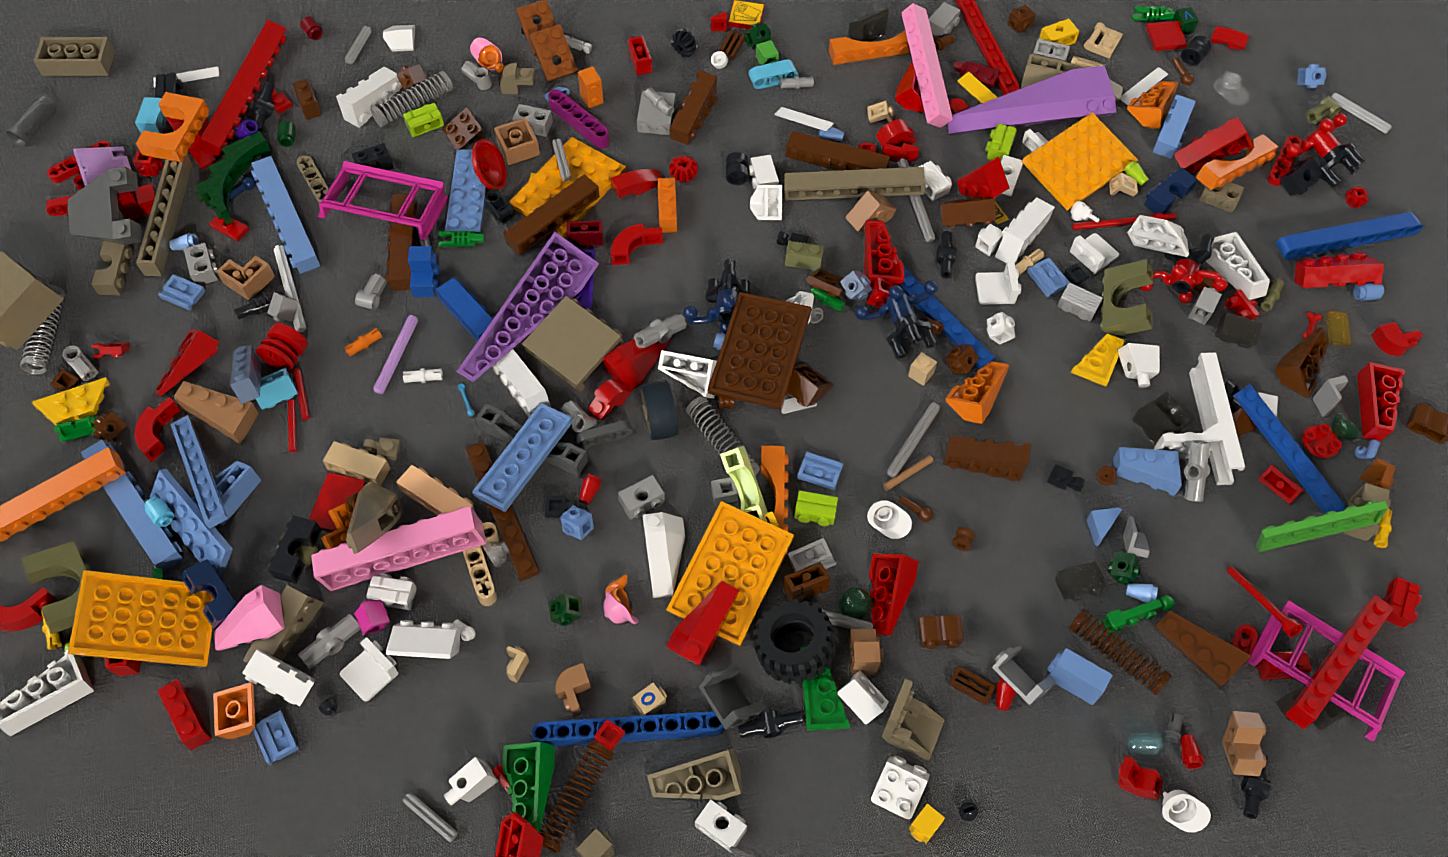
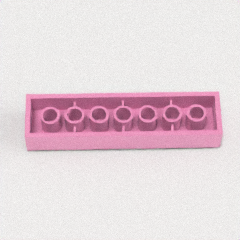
M461 507L457 511L441 513L437 517L421 519L417 523L402 525L397 529L387 531L359 553L354 554L352 548L350 549L347 543H343L332 549L320 550L318 553L312 554L311 557L314 578L328 590L334 591L370 580L373 575L389 574L487 543L482 521L471 507Z

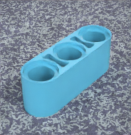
M788 59L753 67L748 75L754 88L762 89L779 85L780 78H794V76H798V72L793 61Z

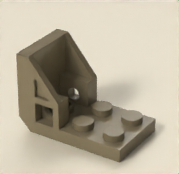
M905 679L882 738L889 744L929 761L945 720L925 703L912 698L915 692L911 690L913 682Z

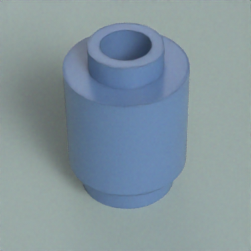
M1366 282L1365 285H1356L1353 294L1355 299L1360 301L1380 299L1384 294V286L1382 284L1374 285V282Z

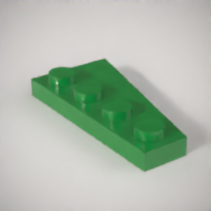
M807 646L800 647V651L805 649ZM825 667L824 673L821 676L815 675L812 681L808 682V679L803 680L807 731L850 729L842 702L837 693V688L830 674V669Z

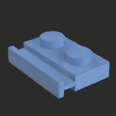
M1050 258L1027 269V273L1047 298L1051 294H1056L1066 289L1069 281Z
M173 274L164 285L163 291L159 292L158 295L163 300L191 311L192 305L199 301L206 290L203 286Z
M806 452L797 479L835 490L843 463Z
M281 710L255 725L253 732L268 765L299 750Z

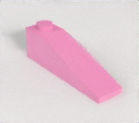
M261 585L246 594L214 631L215 650L220 651L236 647L244 642L247 644L252 643L256 639L265 640L283 630L284 621L280 593Z

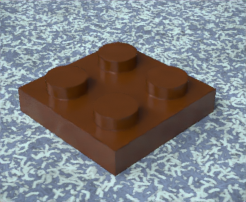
M820 268L811 273L806 281L811 284V287L827 291V294L834 297L840 296L845 290L840 283L842 278Z

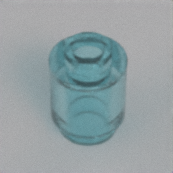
M1156 732L1133 733V735L1128 736L1129 751L1136 755L1158 754L1159 749L1163 747L1162 738Z

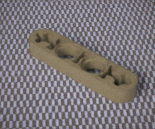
M307 155L301 156L297 159V166L319 204L323 200L322 195H326L329 188L312 158ZM312 173L316 174L315 177L308 178V175ZM317 185L323 186L319 190L314 189Z

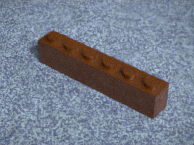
M795 131L791 132L786 144L785 157L837 171L887 169L890 156Z
M585 174L577 178L557 195L549 198L546 203L537 207L528 216L523 217L514 226L508 228L504 232L506 244L521 256L600 197L599 186Z
M409 193L393 194L392 202L389 203L392 214L398 215ZM415 197L405 217L417 219V202ZM389 221L391 230H388L390 244L387 245V250L390 258H387L389 273H386L387 284H390L392 291L411 290V270L408 264L409 246H416V227Z

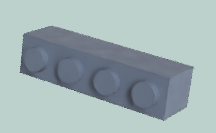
M252 345L247 347L241 346L233 354L230 385L241 404L260 397L262 362Z

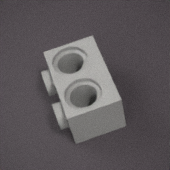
M1038 39L1033 54L1067 62L1070 46Z
M519 104L513 116V121L526 117L535 135L547 137L553 123L551 111Z
M206 243L184 249L189 273L195 284L201 286L218 280L216 274L218 267L216 262H213L215 255L212 248L208 249Z

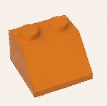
M250 682L213 693L215 736L235 739L249 735L255 727L254 684Z

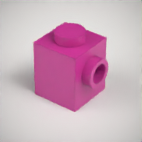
M372 600L364 601L354 613L363 635L380 632L390 622L387 610L381 600L373 602Z

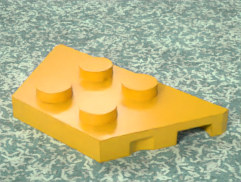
M105 377L32 401V404L55 426H57V423L62 424L70 421L73 423L75 420L97 414L99 404L105 396L103 394L104 388L109 387L110 383Z

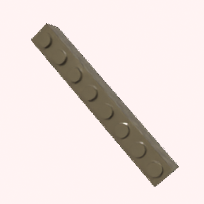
M188 154L184 156L182 162L165 161L136 262L144 276L163 275L170 250L169 241L173 239L193 166Z
M924 167L785 173V200L863 197L867 191L883 196L923 195L925 193Z

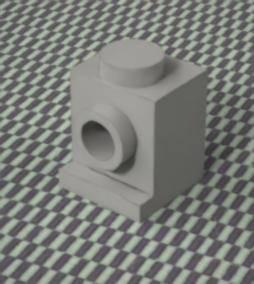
M731 477L711 481V493L715 507H718L721 501L724 503L738 501L739 493Z

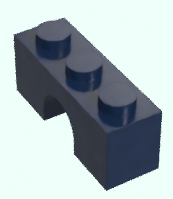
M1180 168L1177 172L1173 171L1166 181L1162 180L1155 190L1151 189L1147 193L1144 205L1154 213L1165 214L1171 209L1176 199L1174 195L1183 199L1193 191L1198 179L1184 168Z
M208 559L184 570L181 579L192 595L200 591H206L213 596L214 600L205 605L203 613L213 629L219 627L237 606L238 601L231 597L228 585L221 581L215 565H211Z

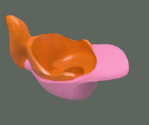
M476 38L470 46L474 58L483 68L496 70L502 74L505 65L502 64V53L499 48L484 38Z
M627 574L611 582L605 590L606 599L603 604L605 617H608L616 624L630 621L633 624L638 623V619L631 615L633 610L629 607V599L623 589L627 584Z

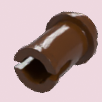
M947 34L942 38H936L934 41L936 50L941 51L945 46L952 44L954 37L952 34Z
M922 316L920 319L921 321L931 323L933 334H940L944 328V325L939 320L935 321L926 316Z

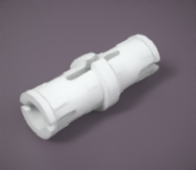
M420 368V370L403 371L404 383H426V381L443 380L442 368L431 370Z

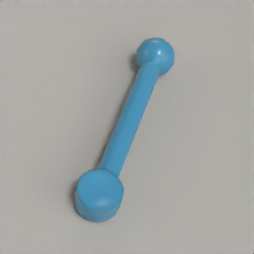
M459 384L458 390L464 398L468 409L467 414L468 416H473L474 410L471 409L466 396L465 385Z

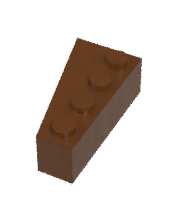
M700 70L696 74V83L692 82L690 86L689 97L685 96L682 110H678L670 126V139L688 146L696 138L698 129L702 128L704 119L710 115L712 106L716 105L718 101L717 76Z
M950 436L943 465L953 469H965L972 473H984L991 477L998 476L1010 481H1020L1028 465L1031 443L1024 442V445L1021 446L1014 445V441L998 444L991 439L977 442L976 438Z
M1171 611L1154 627L1155 631L1218 688L1222 687L1251 657L1246 652Z

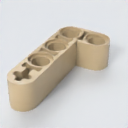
M485 522L483 523L485 535L490 532L493 533L491 536H485L487 544L465 550L463 554L480 603L484 606H491L497 600V593L482 550L496 545L499 541V535L493 523ZM474 556H479L477 560H471ZM479 574H485L482 578H476ZM487 587L488 595H485L483 588Z

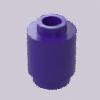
M244 120L236 129V136L239 139H243L258 132L256 122Z

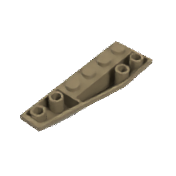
M1030 53L1020 88L1022 89L1066 71L1083 67ZM1110 80L1115 101H1120L1123 87Z
M368 482L359 491L346 536L347 545L350 549L352 548L354 554L371 545L396 524L403 514L397 494L373 482Z

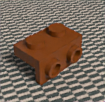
M1376 458L1360 475V479L1371 485L1389 489L1395 480L1392 476L1396 466Z

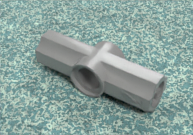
M676 314L663 321L656 319L648 328L635 333L636 345L639 348H646L658 341L665 343L673 334L686 328L685 318L681 314Z
M1191 441L1189 462L1184 469V474L1187 478L1184 498L1189 501H1203L1205 481L1210 473L1208 465L1210 443L1207 441Z
M348 614L332 628L327 627L316 636V640L298 654L299 657L311 669L327 655H334L339 652L344 646V642L360 630L358 622L351 614Z

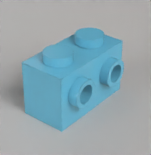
M144 97L135 121L140 133L145 130L162 134L163 129L166 127V118L158 105L162 98Z
M283 368L261 378L260 397L255 398L261 409L272 408L278 402L292 399L298 394L287 369Z

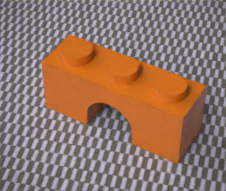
M658 178L659 228L662 227V233L677 232L675 178Z

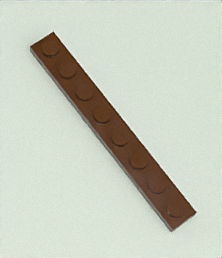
M483 441L465 448L479 482L493 465ZM488 504L520 582L539 575L538 568L511 505L504 512Z

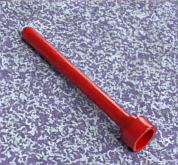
M1234 567L1227 569L1228 574L1282 624L1283 631L1290 638L1297 636L1302 631L1303 626L1296 619L1287 618Z

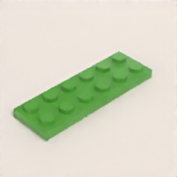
M1370 501L1361 507L1350 506L1340 512L1329 511L1323 516H1309L1299 522L1288 521L1282 526H1268L1261 531L1256 548L1258 552H1263L1378 524L1386 513L1388 506L1386 501Z

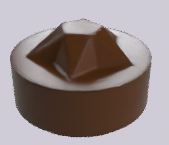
M1103 466L1097 471L1096 479L1101 485L1108 486L1116 481L1117 473L1114 468Z

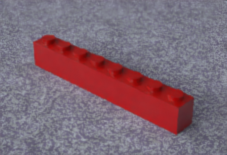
M1374 595L1361 607L1285 713L1286 717L1303 730L1318 718L1394 609L1377 595Z

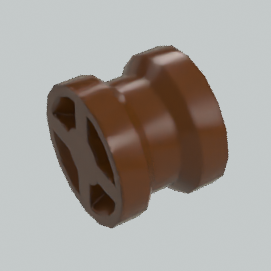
M718 396L719 409H724V407L734 409V399Z
M965 527L957 528L956 537L953 538L952 545L958 550L970 551L972 547L971 541L975 539L976 534Z

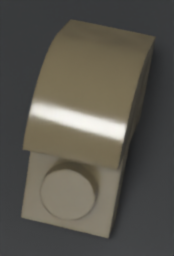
M517 63L506 65L502 71L500 84L502 94H518L519 85H533L534 68H518Z

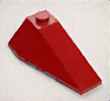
M671 336L665 343L658 341L646 348H639L636 345L635 339L603 357L604 369L614 379H620L627 387L634 390L644 382L646 375L650 369H653L655 362L661 355V350L665 351L673 338Z

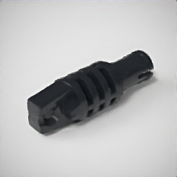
M282 290V291H277V292H275V293H279V294L285 295V293L283 292V290ZM274 292L252 299L249 304L235 308L234 311L237 318L240 320L254 313L255 315H260L267 312Z

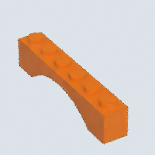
M905 30L893 38L877 42H864L847 37L830 39L828 50L833 65L911 53Z
M1262 134L1253 139L1254 148L1250 150L1247 148L1245 158L1234 161L1214 159L1203 165L1196 178L1211 191L1217 187L1221 188L1225 183L1232 182L1236 177L1244 175L1245 172H1251L1256 166L1260 167L1264 162L1271 161L1275 157V151L1279 146Z
M761 445L760 472L769 482L775 497V510L773 514L779 524L778 528L788 532V524H784V518H788V506H784V500H788V488H784V483H788V471H785V465H788V454H785V446Z

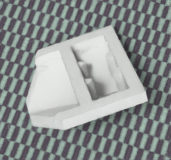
M415 25L391 26L383 31V39L391 51H414Z
M758 185L750 198V209L758 220H782V185Z

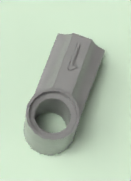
M472 61L463 63L462 73L477 83L480 90H487L492 86L489 71L486 68H480Z
M378 274L372 275L364 290L358 291L355 304L360 307L376 310L380 301L379 296L387 284L386 279Z
M68 346L64 349V359L84 382L92 381L96 378L99 372L77 346Z
M569 401L563 405L562 413L572 417V428L574 431L582 432L597 428L596 419L589 417L575 401Z

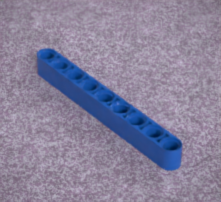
M1413 212L1287 235L1280 238L1275 245L1284 259L1287 260L1415 235L1422 230L1423 225Z
M710 711L539 722L533 726L531 734L534 742H544L557 747L588 745L590 741L594 740L595 734L607 719L622 729L629 725L635 728L633 732L625 733L620 742L715 737L723 733L724 727L722 723L716 728L709 725L713 720L720 722L715 712ZM694 721L699 724V727L691 729L688 727V724ZM669 723H675L678 726L675 730H668L666 728ZM653 724L656 726V729L648 732L645 730V727ZM585 728H589L591 730L590 734L587 736H582L580 734L581 730ZM562 730L569 731L566 737L558 736ZM541 731L548 732L547 736L542 739L537 738L538 733Z

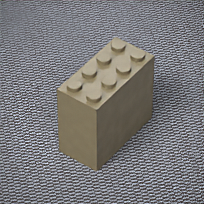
M1 251L0 344L8 349L11 346L18 351L64 298L27 268Z

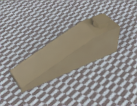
M735 749L726 750L647 775L653 797L723 800L742 794L741 769Z

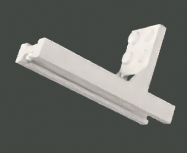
M1201 353L1198 357V365L1196 368H1191L1189 375L1203 432H1186L1184 434L1169 432L1162 434L1154 449L1178 451L1179 459L1189 458L1192 440L1207 441L1210 443L1208 458H1210L1216 485H1232L1234 482L1232 469L1242 471L1245 468L1217 355L1216 353Z

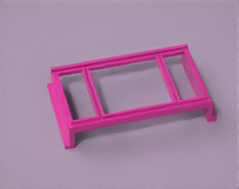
M343 161L341 171L323 200L319 202L320 212L318 217L326 218L331 209L418 227L420 239L427 240L448 201V196H445L444 183L441 181ZM349 173L358 174L359 177L344 202H336L350 178ZM366 176L413 186L398 215L350 205ZM419 188L435 191L420 220L405 217Z
M1288 601L1280 611L1286 617L1290 615L1306 625L1289 662L1287 663L1270 652L1282 627V624L1272 614L1247 662L1255 667L1264 658L1306 685L1311 677L1295 668V665L1312 630L1335 644L1343 633L1291 601ZM1366 648L1359 659L1366 662L1368 666L1352 702H1349L1337 693H1334L1330 701L1368 724L1369 727L1365 737L1373 742L1382 728V723L1397 687L1406 672ZM1376 668L1391 679L1387 682L1376 711L1372 716L1360 709L1359 705Z

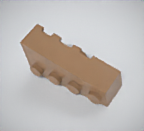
M183 381L174 395L182 409L203 420L212 428H216L239 445L242 444L259 414L252 402L248 401L241 404L236 397Z

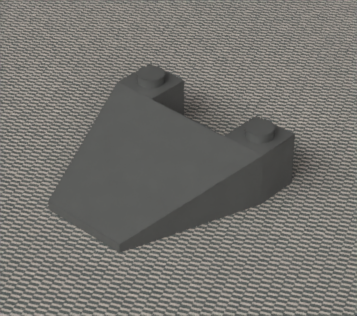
M126 166L108 169L69 198L67 201L70 235L123 245L142 242L141 225L131 219L119 220L117 194L138 190L137 173Z

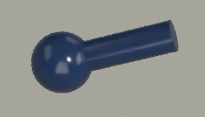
M249 176L244 177L241 184L230 192L229 201L245 190L254 189L256 186L255 180Z

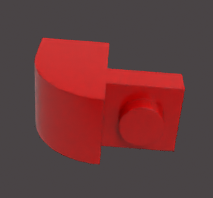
M902 119L887 123L876 134L882 147H884L885 143L898 146L901 142L913 145L917 141L914 131Z
M1396 322L1379 326L1371 335L1379 349L1392 356H1402L1407 349L1417 346L1418 341L1423 337L1420 330L1403 334Z
M610 379L595 391L596 397L588 407V410L600 421H604L614 406H622L632 390L620 379Z
M1125 756L1123 764L1119 766L1120 778L1118 785L1125 791L1137 796L1159 800L1164 781L1157 770L1140 768L1134 758Z

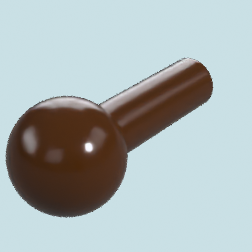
M1175 58L1172 62L1181 75V82L1184 85L1193 84L1194 76L1191 73H1187L1180 60Z
M903 495L899 498L898 502L917 513L921 521L927 522L932 519L933 511L930 507H921Z

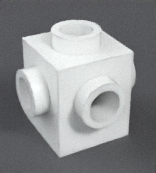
M1001 312L987 319L989 338L998 344L1015 338V323L1012 317Z

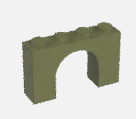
M1147 259L1105 269L1104 277L1102 278L1104 291L1102 292L1103 306H1101L1103 320L1100 322V326L1106 334L1116 337L1152 329L1153 314L1146 304L1129 308L1117 307L1120 298L1127 291L1153 284L1154 269Z
M74 541L21 557L30 585L56 576L71 577L81 585L83 570L91 571L88 563L84 564L82 561L84 554L81 547L77 548ZM80 585L72 596L41 607L50 634L73 627Z

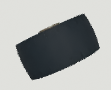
M668 381L651 382L640 386L644 418L651 440H662L677 436L679 434L678 422Z

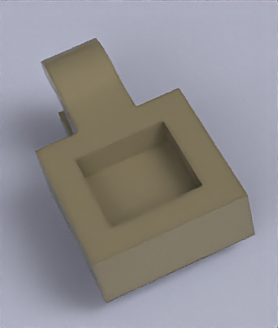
M380 438L379 443L371 439H365L363 447H366L365 450L369 453H377L376 455H381L386 459L397 460L401 442L397 439Z

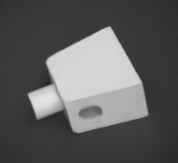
M1127 343L1118 350L1125 376L1137 379L1139 388L1149 387V379L1159 374L1160 371L1159 346Z
M474 757L449 779V783L453 788L445 793L444 797L451 806L459 799L470 802L496 784L499 779L494 776L488 763Z

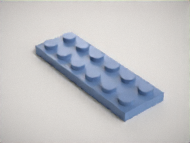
M457 149L445 231H475V234H481L487 188L479 181L473 170L472 150Z
M540 403L472 491L473 495L506 512L573 423L572 417Z
M167 469L159 470L149 499L158 497L164 500L174 513V518L170 523L172 529L192 551L195 558L200 562L208 559L210 564L215 565L219 578H222L233 550L232 547L215 527L209 529L205 525L199 507Z

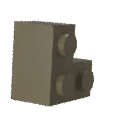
M1365 483L1349 499L1348 507H1361L1370 501H1386L1389 508L1391 504V499H1389L1390 490ZM1379 524L1345 531L1343 534L1368 541L1373 535L1378 533L1380 526Z

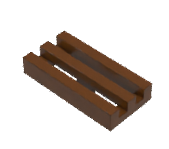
M730 30L719 51L725 52L728 59L734 60L745 40V35L742 34L740 36L738 32L734 34V31ZM736 40H739L738 43L736 44L734 50L732 51L731 55H729V53H730V51L732 50V48H733V46H734Z
M959 665L948 683L949 686L985 706L996 685ZM960 673V674L966 676L967 678H969V679L975 681L976 683H978V684L984 686L985 688L989 689V691H986V690L980 688L979 686H977V685L974 684L973 682L968 681V680L962 678V677L959 676L958 674Z

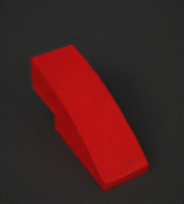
M657 169L635 170L612 177L611 187L619 199L632 193L634 196H637L657 187L658 178L663 177Z

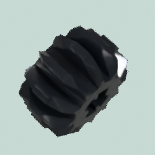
M679 29L670 39L672 42L671 46L682 57L686 56L689 58L698 48V41L695 39V36L686 29Z

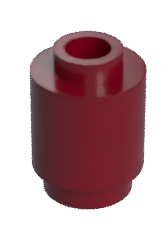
M311 16L302 19L300 27L308 38L312 40L320 39L322 37V28Z

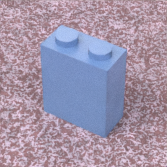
M1065 648L1062 654L1059 652L1056 654L1047 669L1050 672L1049 676L1056 681L1055 684L1091 705L1104 693L1112 677L1111 673Z

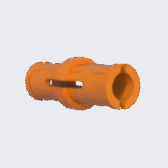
M374 328L369 333L357 337V340L345 346L344 349L352 357L364 348L365 350L368 349L369 345L381 339L382 335L377 328Z

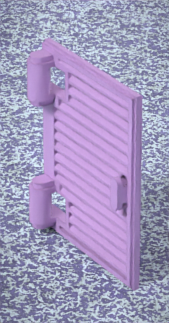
M124 147L73 149L84 185H88L108 169L125 166L131 169L128 158L124 155Z

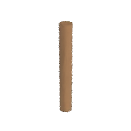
M929 455L883 484L884 489L888 491L934 462L933 458Z

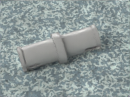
M794 76V78H780L779 84L780 89H799V87H813L814 80L813 76Z
M652 87L645 91L644 96L653 103L655 108H659L667 117L673 114L674 107L665 101V97L655 92Z

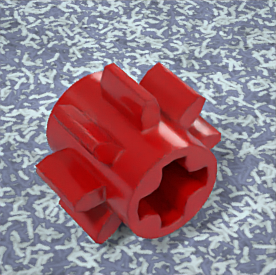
M1353 186L1345 194L1347 197L1345 202L1352 208H1361L1369 200L1367 198L1369 193L1363 187Z

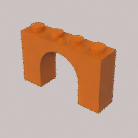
M165 92L158 104L164 117L183 120V125L176 131L166 134L143 130L136 145L142 155L182 162L198 131L202 128L205 118L208 117L209 108L204 99Z

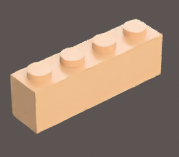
M411 465L396 482L401 492L436 515L457 511L461 507H471L475 512L474 503L466 497L463 499L456 490L451 487H445L436 477L431 478L421 467L416 468Z

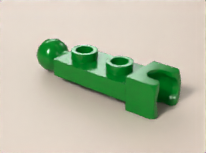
M1163 595L1157 600L1123 612L1120 609L1106 614L1107 618L1102 619V623H1104L1105 629L1110 627L1108 632L1110 635L1113 631H1121L1126 624L1133 626L1139 623L1140 619L1146 618L1149 620L1156 617L1159 610H1172L1175 606V601L1171 596Z

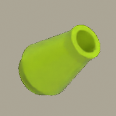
M1132 161L1124 169L1125 175L1136 179L1140 186H1143L1149 180L1140 164Z

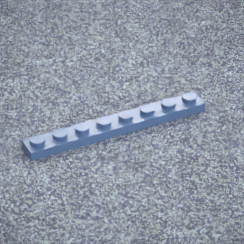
M187 415L170 425L205 525L210 529L227 520L228 516L193 421Z

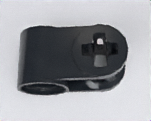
M491 189L485 193L487 209L499 224L502 223L503 219L515 215L514 209L499 191Z

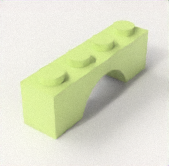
M741 446L720 454L727 474L730 475L737 487L741 501V510L765 521L763 515L767 514L768 511L745 447Z

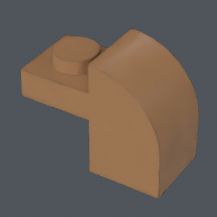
M583 663L564 670L556 682L558 700L563 699L566 710H571L573 717L580 715L581 711L575 694L591 689Z

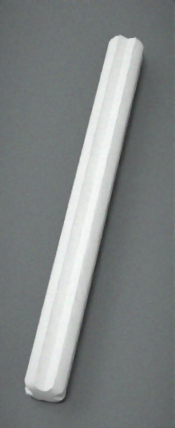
M276 245L274 253L285 294L299 301L285 248L282 245ZM299 303L293 324L295 330L302 333L305 331L306 325Z

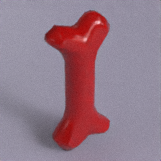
M1306 313L1309 324L1307 331L1301 335L1303 339H1306L1315 331L1317 322L1322 319L1320 314Z

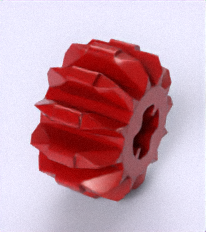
M679 155L678 158H673L669 164L670 176L675 178V181L679 180L680 183L683 181L688 183L689 180L694 181L695 176L698 174V164L694 161L693 157L688 158L687 155L684 157Z

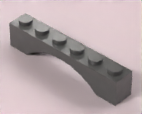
M485 404L476 417L479 430L508 444L522 428V425L518 424L503 411L489 404ZM558 442L544 461L579 477L588 463V458L585 450L570 443Z

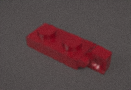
M956 61L953 66L956 72H960V76L970 72L983 85L994 87L1000 75V70L965 61V64Z

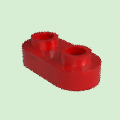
M1241 625L1234 632L1231 645L1251 655L1258 639V633L1250 625Z

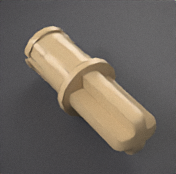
M1036 249L1030 255L1024 256L1023 260L1015 265V268L1019 271V276L1028 267H1033L1036 262L1044 257V252L1041 249Z

